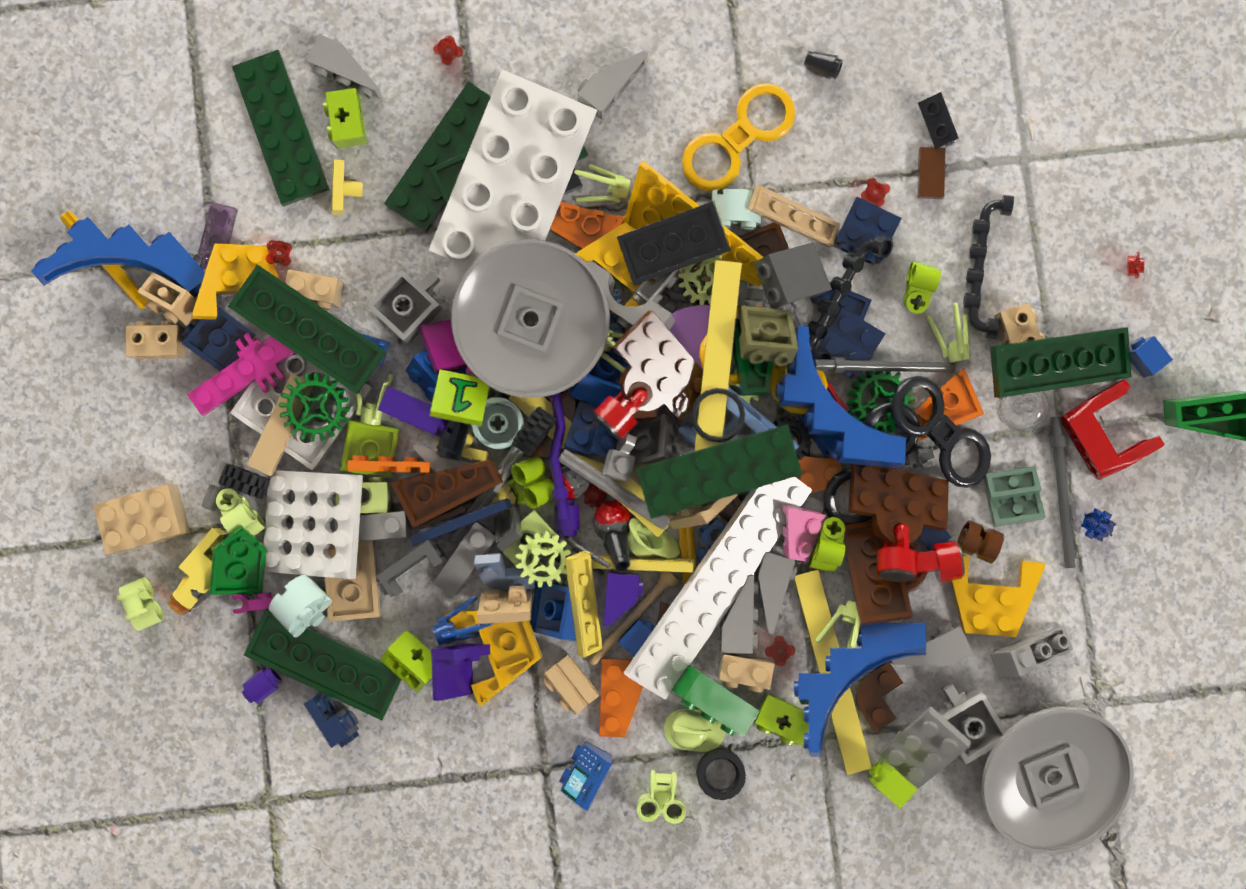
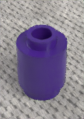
M567 500L570 519L559 520L557 505H554V530H557L559 536H577V530H580L579 505H574V500Z
M269 667L261 669L243 684L244 690L242 694L248 702L260 704L279 688L278 685L282 683V680L275 670Z

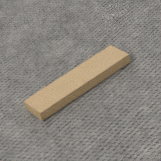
M761 185L755 186L748 208L749 211L819 244L833 247L840 223Z
M291 373L286 385L290 384L295 388L298 385L295 383L294 378L298 377L301 383L305 382V379ZM285 385L282 393L290 395L292 391L287 389ZM316 385L307 386L300 391L310 398ZM281 396L247 464L269 476H273L292 436L290 432L295 427L293 424L288 427L283 425L290 419L288 416L281 418L279 415L282 412H287V407H279V403H287L288 399ZM294 397L292 412L298 421L303 414L305 406L299 399Z

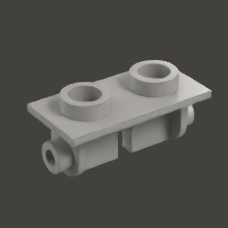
M679 269L653 278L654 284H651L649 281L643 282L634 291V301L641 304L642 302L647 303L652 300L659 304L663 298L660 294L666 287L670 290L679 280L677 276Z

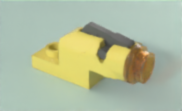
M212 528L179 566L188 576L184 575L177 589L170 595L168 605L182 616L187 612H191L193 608L198 607L211 596L209 595L212 566L211 553L213 548L228 535L221 528Z

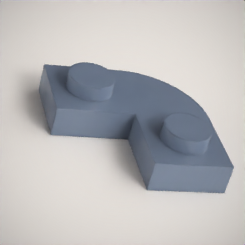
M501 553L475 555L474 564L481 581L486 586L501 591H509L510 586L522 585L525 586L526 590L535 589L536 580L529 584L528 575L523 578L520 576L523 568H506Z

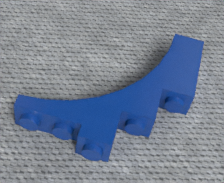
M89 217L75 222L71 229L67 231L72 239L71 242L60 245L53 255L39 260L35 264V268L31 270L42 285L45 286L58 277L81 268L97 265H126L154 272L187 290L194 298L198 296L205 271L170 232L157 236L152 241V245L148 246L128 224L126 227L116 229L111 237L107 239Z
M798 325L795 329L798 351L793 362L787 364V373L790 375H785L780 382H777L775 388V397L779 398L778 406L809 409V411L805 412L804 425L808 426L807 434L838 437V439H835L833 451L837 455V462L890 468H898L904 465L906 438L885 434L866 426L849 415L833 399L823 385L814 366L809 344V327Z
M877 623L863 625L857 639V646H862V648H830V656L825 658L826 672H830V674L799 673V681H794V696L798 697L801 704L809 705V707H804V722L809 723V732L804 733V749H808L811 757L822 756L823 737L829 717L839 699L855 681L868 671L886 662L908 656L926 655L925 623Z

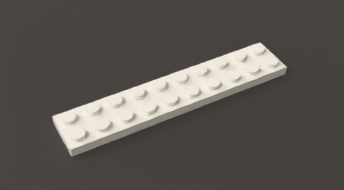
M794 477L751 490L625 669L624 674L666 700L672 691L671 689L688 665L694 660L738 597L748 576L754 574L763 561L765 552L771 550L782 534V526L786 525V514L782 512L783 504L801 507L812 489Z

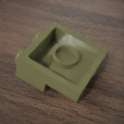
M741 306L739 311L742 331L739 337L741 357L749 359L752 363H761L764 360L774 361L778 366L792 363L798 351L792 312L790 310Z

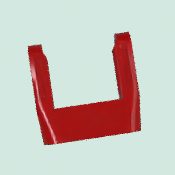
M1126 379L1109 386L1083 401L1061 417L1064 429L1089 471L1097 480H1101L1131 466L1165 445L1161 437L1156 436L1149 440H1142L1117 454L1093 413L1127 393L1131 387Z

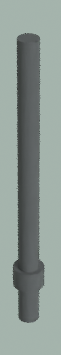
M833 357L831 360H813L816 370H831L832 373H844L845 370L953 373L955 371L954 363L861 361L845 360L843 357Z
M1061 416L1051 417L1052 437H1050L1051 448H1054L1065 568H1076L1064 446H1067L1066 436H1063Z

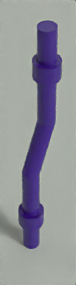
M559 392L547 396L548 399H551L553 416L556 418L549 463L554 486L552 490L553 500L557 503L559 520L570 519L566 500L569 496L567 487H564L561 466L558 460L566 425L561 402L563 393Z

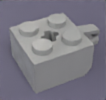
M402 270L374 297L367 307L409 345L420 333L419 326L429 323L443 309L432 298L435 294L432 289L440 282V279L430 271L422 280L419 277L413 280ZM406 304L410 308L408 311H404L401 305Z
M949 683L941 688L948 701L944 703L945 707L939 710L938 713L971 741L969 748L957 757L967 765L992 750L1006 732V729L983 692L975 689L968 694L964 692L959 694L954 685ZM973 722V729L970 731L967 728H969V723Z

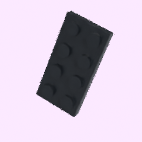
M715 201L617 236L633 285L731 251Z

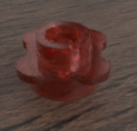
M446 36L433 47L434 53L441 57L442 63L446 66L451 65L452 60L456 57L463 55V49L457 46L452 36Z
M870 178L866 182L867 187L865 191L861 193V198L881 207L885 202V195L890 192V186L886 183L881 184L877 182L875 178Z
M269 241L267 243L268 255L265 258L267 263H280L283 266L290 265L291 259L289 254L292 251L291 244L284 241Z
M1136 252L1135 256H1128L1127 276H1135V279H1138L1139 273H1144L1145 260L1140 258V252Z
M591 484L585 491L584 504H590L591 508L600 507L601 503H604L607 493Z
M779 635L774 638L771 646L765 648V654L768 657H772L776 661V665L784 666L790 656L795 654V647L788 645L784 637ZM781 648L782 653H778V649Z

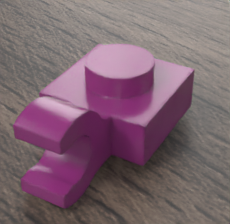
M271 592L256 594V599H249L245 594L233 595L232 600L240 599L243 603L242 607L234 609L233 613L240 614L251 610L269 609L274 597H272Z

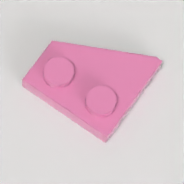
M783 504L782 512L786 514V525L782 526L784 536L783 555L789 559L808 562L826 515L820 511Z

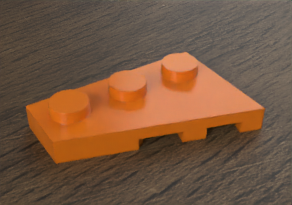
M561 202L550 231L582 250L623 224L625 216H615L603 211L585 209L577 205Z
M962 368L939 388L943 394L945 404L944 414L956 426L984 414L965 368ZM931 396L914 410L920 421V426L924 425L932 414L933 404ZM928 436L919 437L918 441L928 438Z
M352 456V461H346V471L429 473L430 462H420V457H404V462H397L391 456H378V461H368V456Z
M804 456V458L798 460L803 475L795 478L812 489L810 493L825 490L827 483L832 477L843 471L842 464L837 462V459Z
M602 658L599 736L625 737L643 689L642 685L624 674L632 659Z

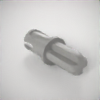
M218 460L212 479L207 482L209 487L201 504L203 508L211 511L217 509L216 497L221 490L227 489V487L218 482L225 464L229 463Z

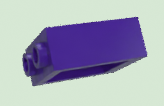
M387 387L377 410L438 437L441 436L442 431L447 432L448 429L444 426L446 419L430 416L432 405L394 388Z

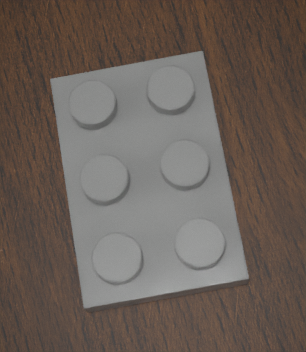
M930 706L881 749L879 755L919 789L967 750L971 741Z

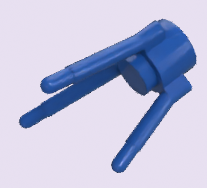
M473 596L447 615L437 618L438 624L432 626L438 645L479 637V631H473L492 626V623L476 624L456 630L453 621L447 622L478 599L477 596Z

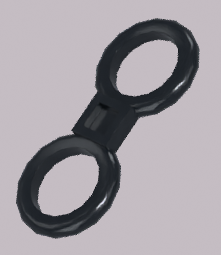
M922 376L905 379L897 386L891 402L892 417L899 430L913 437L927 435L940 449L939 463L941 472L946 480L954 486L968 488L977 485L985 478L991 463L990 446L985 437L975 429L965 427L959 429L944 414L943 394L932 380ZM914 387L925 389L931 396L933 404L929 420L924 425L918 427L909 423L903 412L904 398L907 392ZM964 438H968L975 443L980 456L975 472L967 477L959 476L954 471L951 463V453L955 444Z
M884 402L873 408L865 417L863 424L874 429L875 423L880 417L887 413H892L891 402ZM903 404V412L907 421L913 426H920L916 412L907 404ZM907 436L905 456L917 445L919 437ZM844 469L835 474L827 483L823 494L824 508L828 516L840 519L844 525L867 522L872 518L860 514L849 516L841 514L835 506L834 497L836 491L842 483L850 480L851 469Z

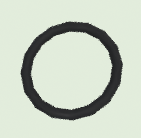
M714 388L707 390L697 397L692 406L691 420L693 427L701 437L708 441L723 442L730 440L740 432L744 425L745 411L743 403L736 394L727 389ZM716 393L725 394L732 398L738 405L740 413L739 423L736 428L728 435L721 437L710 436L703 432L696 418L697 408L701 401L707 396Z

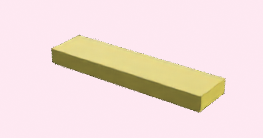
M582 551L565 558L578 656L584 658L603 649L591 556L588 551Z
M609 555L597 556L601 557L606 562L610 563V568H606L605 566L591 559L592 568L594 569H615V566L613 565ZM629 556L630 566L625 570L694 572L696 560L688 558H638L636 556Z

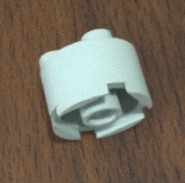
M724 189L723 194H717V190L712 191V201H715L721 222L725 227L730 229L731 225H740V230H755L756 225L761 224V216L748 210L753 190Z
M500 397L490 398L486 401L482 426L472 425V429L476 438L483 445L494 450H506L512 448L514 437L525 423L524 416L513 402ZM497 418L505 422V425L501 426L499 431L493 426V423H497Z
M306 575L299 576L285 586L287 591L282 596L277 594L269 606V611L294 637L301 635L306 627L310 625L315 627L320 624L325 618L322 613L332 603L330 597Z

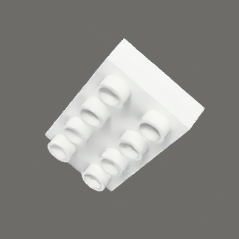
M501 70L428 250L451 260L450 265L445 266L442 270L444 280L440 289V295L454 300L457 288L465 273L488 251L517 240H546L594 121L596 109L505 70Z

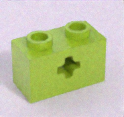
M351 88L326 92L327 101L323 102L326 117L330 119V126H327L329 140L333 141L337 148L367 144L361 96L357 89ZM347 115L348 117H345V122H341L344 119L343 116Z
M405 630L380 658L382 663L417 694L432 679L431 651L421 643L417 636L411 634L408 630Z
M765 692L758 706L760 712L754 720L758 724L756 728L768 735L771 732L781 735L779 740L788 745L794 746L797 743L802 746L804 733L809 731V723L804 722V710ZM785 715V718L788 720V723H782L781 726H779L780 724L777 722V718H783Z
M885 759L881 762L877 761L872 766V769L869 770L868 780L899 809L918 790Z

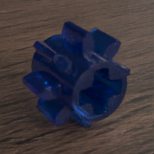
M1094 508L1093 512L1085 514L1083 524H1081V527L1087 530L1085 536L1090 539L1095 538L1100 542H1103V538L1112 536L1114 526H1116L1115 522L1109 520L1112 514L1107 511L1102 512L1097 508Z

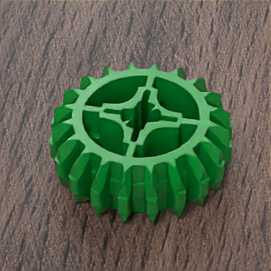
M866 371L867 378L863 374L860 375V378L857 376L860 383L856 381L851 383V386L856 391H847L848 396L854 397L853 400L846 401V405L854 406V409L848 411V414L853 415L856 413L858 417L855 419L864 423L867 416L865 411L872 410L878 406L877 404L870 406L871 403L876 402V399H878L877 395L879 398L884 399L891 397L886 402H892L894 392L884 391L877 381L888 383L896 390L897 386L905 380L903 379L901 382L898 380L901 373L896 372L892 377V371H885L884 375L883 371H875V374L873 371ZM870 384V400L862 404V393L865 387ZM913 388L907 392L903 404L908 405V403L915 401V397H908V393L912 392ZM890 413L882 416L884 422L877 421L875 423V430L878 428L880 432L886 434L887 427L891 434L895 432L896 423L891 418Z
M305 373V382L301 383L300 379L296 377L294 381L298 385L294 388L290 384L286 385L287 389L292 391L290 395L281 393V397L288 399L287 403H279V407H287V412H282L279 415L281 418L289 417L290 420L283 424L285 427L291 424L295 426L290 432L292 435L296 434L299 429L302 431L300 434L301 440H304L306 433L310 434V442L315 441V434H319L320 440L325 441L324 432L328 431V434L334 437L335 434L331 428L335 426L340 431L343 429L337 423L339 419L347 422L348 418L341 416V412L350 411L349 407H342V403L348 402L349 398L343 397L340 399L339 394H342L345 389L340 388L337 391L334 389L338 384L337 380H334L331 385L327 384L329 375H325L323 381H318L319 373H314V380L310 381L308 373ZM312 385L325 388L316 398H309L300 391ZM330 394L333 395L336 402L334 417L329 415L324 409V403ZM323 396L324 398L320 401L319 408L325 416L314 412V415L309 414L305 418L309 413L310 407L303 398H306L309 402L311 400L315 402V400L319 401ZM294 397L299 399L305 406V411L298 421L292 412ZM315 416L322 418L328 423L326 426L317 429L304 427L307 421Z

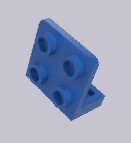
M424 349L412 358L405 371L408 373L410 380L424 391L426 398L433 402L439 373L434 372L428 353ZM467 367L450 370V372L469 375L466 373Z

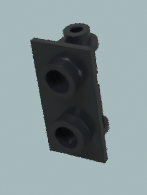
M942 92L918 102L935 149L944 145L948 147L954 144V141L959 139Z
M446 419L444 426L448 429L447 432L442 431L438 445H436V449H438L437 454L442 458L459 461L471 424Z

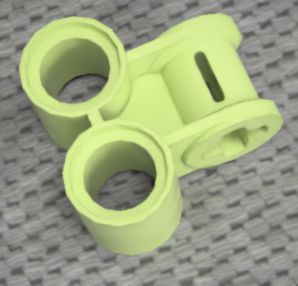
M230 488L221 490L218 493L216 504L223 515L220 520L230 535L241 526L253 536L266 528L263 518L256 510L252 509L248 500L243 495Z
M146 577L119 587L120 595L116 598L123 605L126 613L125 620H130L135 630L141 631L164 620L162 609L154 600V590Z
M651 770L649 793L641 795L637 800V814L640 819L652 822L657 819L659 813H663L665 820L671 824H678L683 821L686 815L685 804L679 796H675L677 772L664 774ZM645 802H651L655 805V809L651 813H645L642 811L641 806ZM671 804H677L681 807V810L678 814L671 815L667 812V808Z

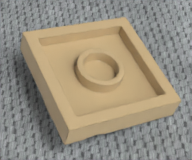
M737 494L681 510L670 519L669 523L673 530L707 524L737 497Z
M522 585L510 586L509 591L490 589L486 592H481L477 614L478 624L531 621L532 589L526 590L525 586Z

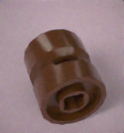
M968 520L959 534L957 543L960 545L962 553L970 556L975 553L977 559L992 564L1001 551L1004 534L991 528L984 530L983 525Z

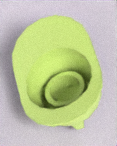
M636 517L630 520V530L626 536L628 538L629 550L636 557L650 558L654 555H659L664 558L673 559L679 555V544L668 532L664 531L659 537H656Z
M678 709L668 716L664 725V733L668 742L675 748L688 751L706 752L716 749L723 742L725 731L720 729L722 723L715 720L712 724L700 716L702 710L696 709L693 711L691 709Z

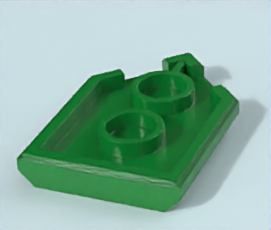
M243 526L213 548L209 595L262 593L267 549Z

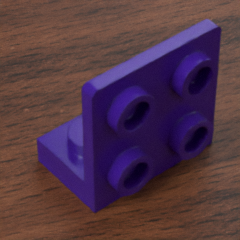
M464 643L431 649L433 701H442L473 694L471 687L473 684L472 662L480 661V656L490 655V644Z

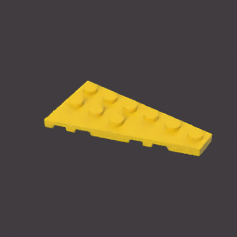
M642 161L638 167L624 222L636 230L696 208L699 205L646 162ZM723 225L731 251L721 254V261L727 260L729 262L742 263L740 279L760 287L761 281L754 263L762 259L763 256Z

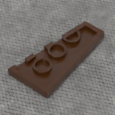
M489 459L396 480L390 483L412 527L415 528L504 481L493 460Z

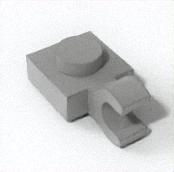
M626 434L622 439L617 440L616 450H608L602 475L622 482H629L635 457L629 455L635 445L636 437Z

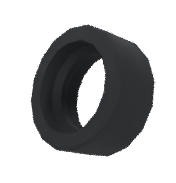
M717 748L710 750L701 757L697 765L696 775L699 786L712 799L722 801L731 799L739 794L745 785L746 772L744 765L738 755L729 749ZM717 759L728 760L736 770L735 781L725 789L714 788L706 778L707 767Z

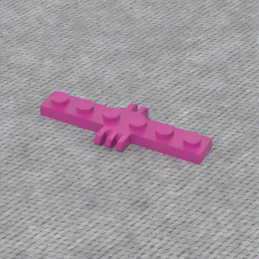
M246 333L244 338L248 342L247 346L240 338L235 341L240 349L237 352L239 359L187 395L199 413L205 416L254 381L257 382L261 390L266 394L270 391L265 383L267 380L273 388L278 385L273 377L274 375H277L281 382L286 380L278 365L295 354V352L272 336L261 342L259 338L254 340L249 333Z

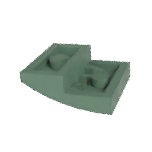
M1036 466L986 474V492L993 527L1038 521L1046 517L1040 497L1042 488Z

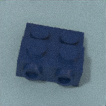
M856 197L834 243L839 245L838 248L843 252L849 254L852 252L856 253L863 243L874 240L877 236L881 235L893 239L892 237L902 218ZM869 251L863 260L868 264L874 265L875 263L879 264L883 258L875 256L872 251Z
M217 305L216 320L199 319L195 326L190 323L181 335L184 337L182 340L183 345L217 370L222 371L239 357L237 352L240 349L235 341L240 338L247 346L248 342L244 335L249 333L254 338L256 334Z
M841 308L817 348L828 351L831 359L833 357H843L845 360L870 361L886 333ZM845 370L843 374L851 379L854 375L860 378L863 371Z
M579 401L563 449L605 464L608 450H616L618 439L611 436L596 421L593 416V412L597 408L596 406Z
M320 693L303 703L330 748L337 744L342 748L359 736L357 732L359 730L357 726L359 722L352 711L348 712L347 708L337 713L335 710L336 703L332 697Z

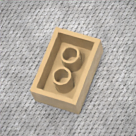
M166 484L93 505L106 555L119 554L190 534L178 485Z

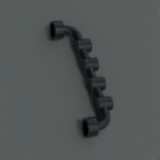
M1003 195L1001 200L988 202L982 208L980 218L974 219L972 234L977 235V243H971L969 259H974V267L967 270L966 283L971 284V291L964 295L963 308H968V320L971 326L977 331L985 333V338L991 339L997 338L999 319L988 318L985 323L978 318L981 303V286L984 278V262L987 254V238L990 229V215L994 210H1000V215L1011 216L1014 206V196Z
M881 235L877 236L874 240L863 243L854 255L848 254L844 257L842 266L846 269L842 278L836 276L831 280L830 286L834 292L830 300L822 299L819 302L818 311L822 313L817 322L810 321L807 324L813 360H831V355L828 351L821 348L815 349L818 340L825 337L828 322L831 317H835L838 314L839 303L843 295H847L852 288L851 281L854 275L863 269V259L866 254L872 251L875 256L881 258L888 257L893 250L892 239Z

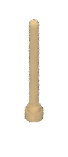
M661 571L658 574L660 576L657 579L658 583L602 643L603 649L589 657L591 665L598 664L665 589L674 588L680 582L673 573Z

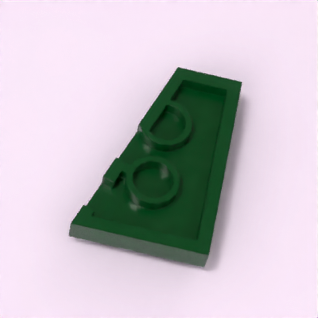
M735 319L733 353L740 395H764L769 391L773 362L764 360L761 363H752L749 359L741 357L739 337L742 332L740 319Z

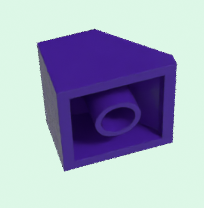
M608 571L604 626H610L637 602L638 596H643L644 581L639 579V574Z

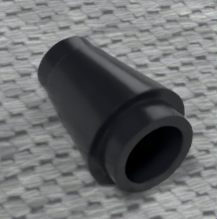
M812 51L807 53L804 61V66L827 79H837L843 64V60L839 59L838 55Z
M621 531L610 532L605 536L603 546L615 569L625 570L630 566L628 538Z

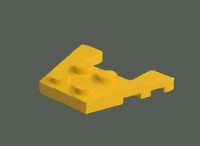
M624 222L575 254L587 264L591 260L608 271L613 278L633 293V296L625 306L637 307L645 304L644 302L638 304L633 299L634 291L642 283L633 285L617 240V236L634 230ZM653 279L648 280L651 284H654Z
M214 244L192 312V319L216 320V294L236 295L257 264L280 279L267 247Z
M963 556L964 576L960 580L950 581L956 599L955 603L962 631L970 634L1017 637L1045 569V563L1020 561L1018 587L968 583L969 557Z
M462 610L449 619L448 623L453 621L456 630L478 624V610ZM530 621L492 623V626L478 630L483 644H490V655H488L495 674L493 677L471 685L479 707L487 703L543 657Z

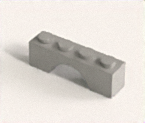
M591 260L588 262V265L603 286L609 306V315L611 314L617 318V324L628 331L650 310L670 330L676 321L672 313L652 300L637 307H627L619 304L614 298L616 281L612 275Z

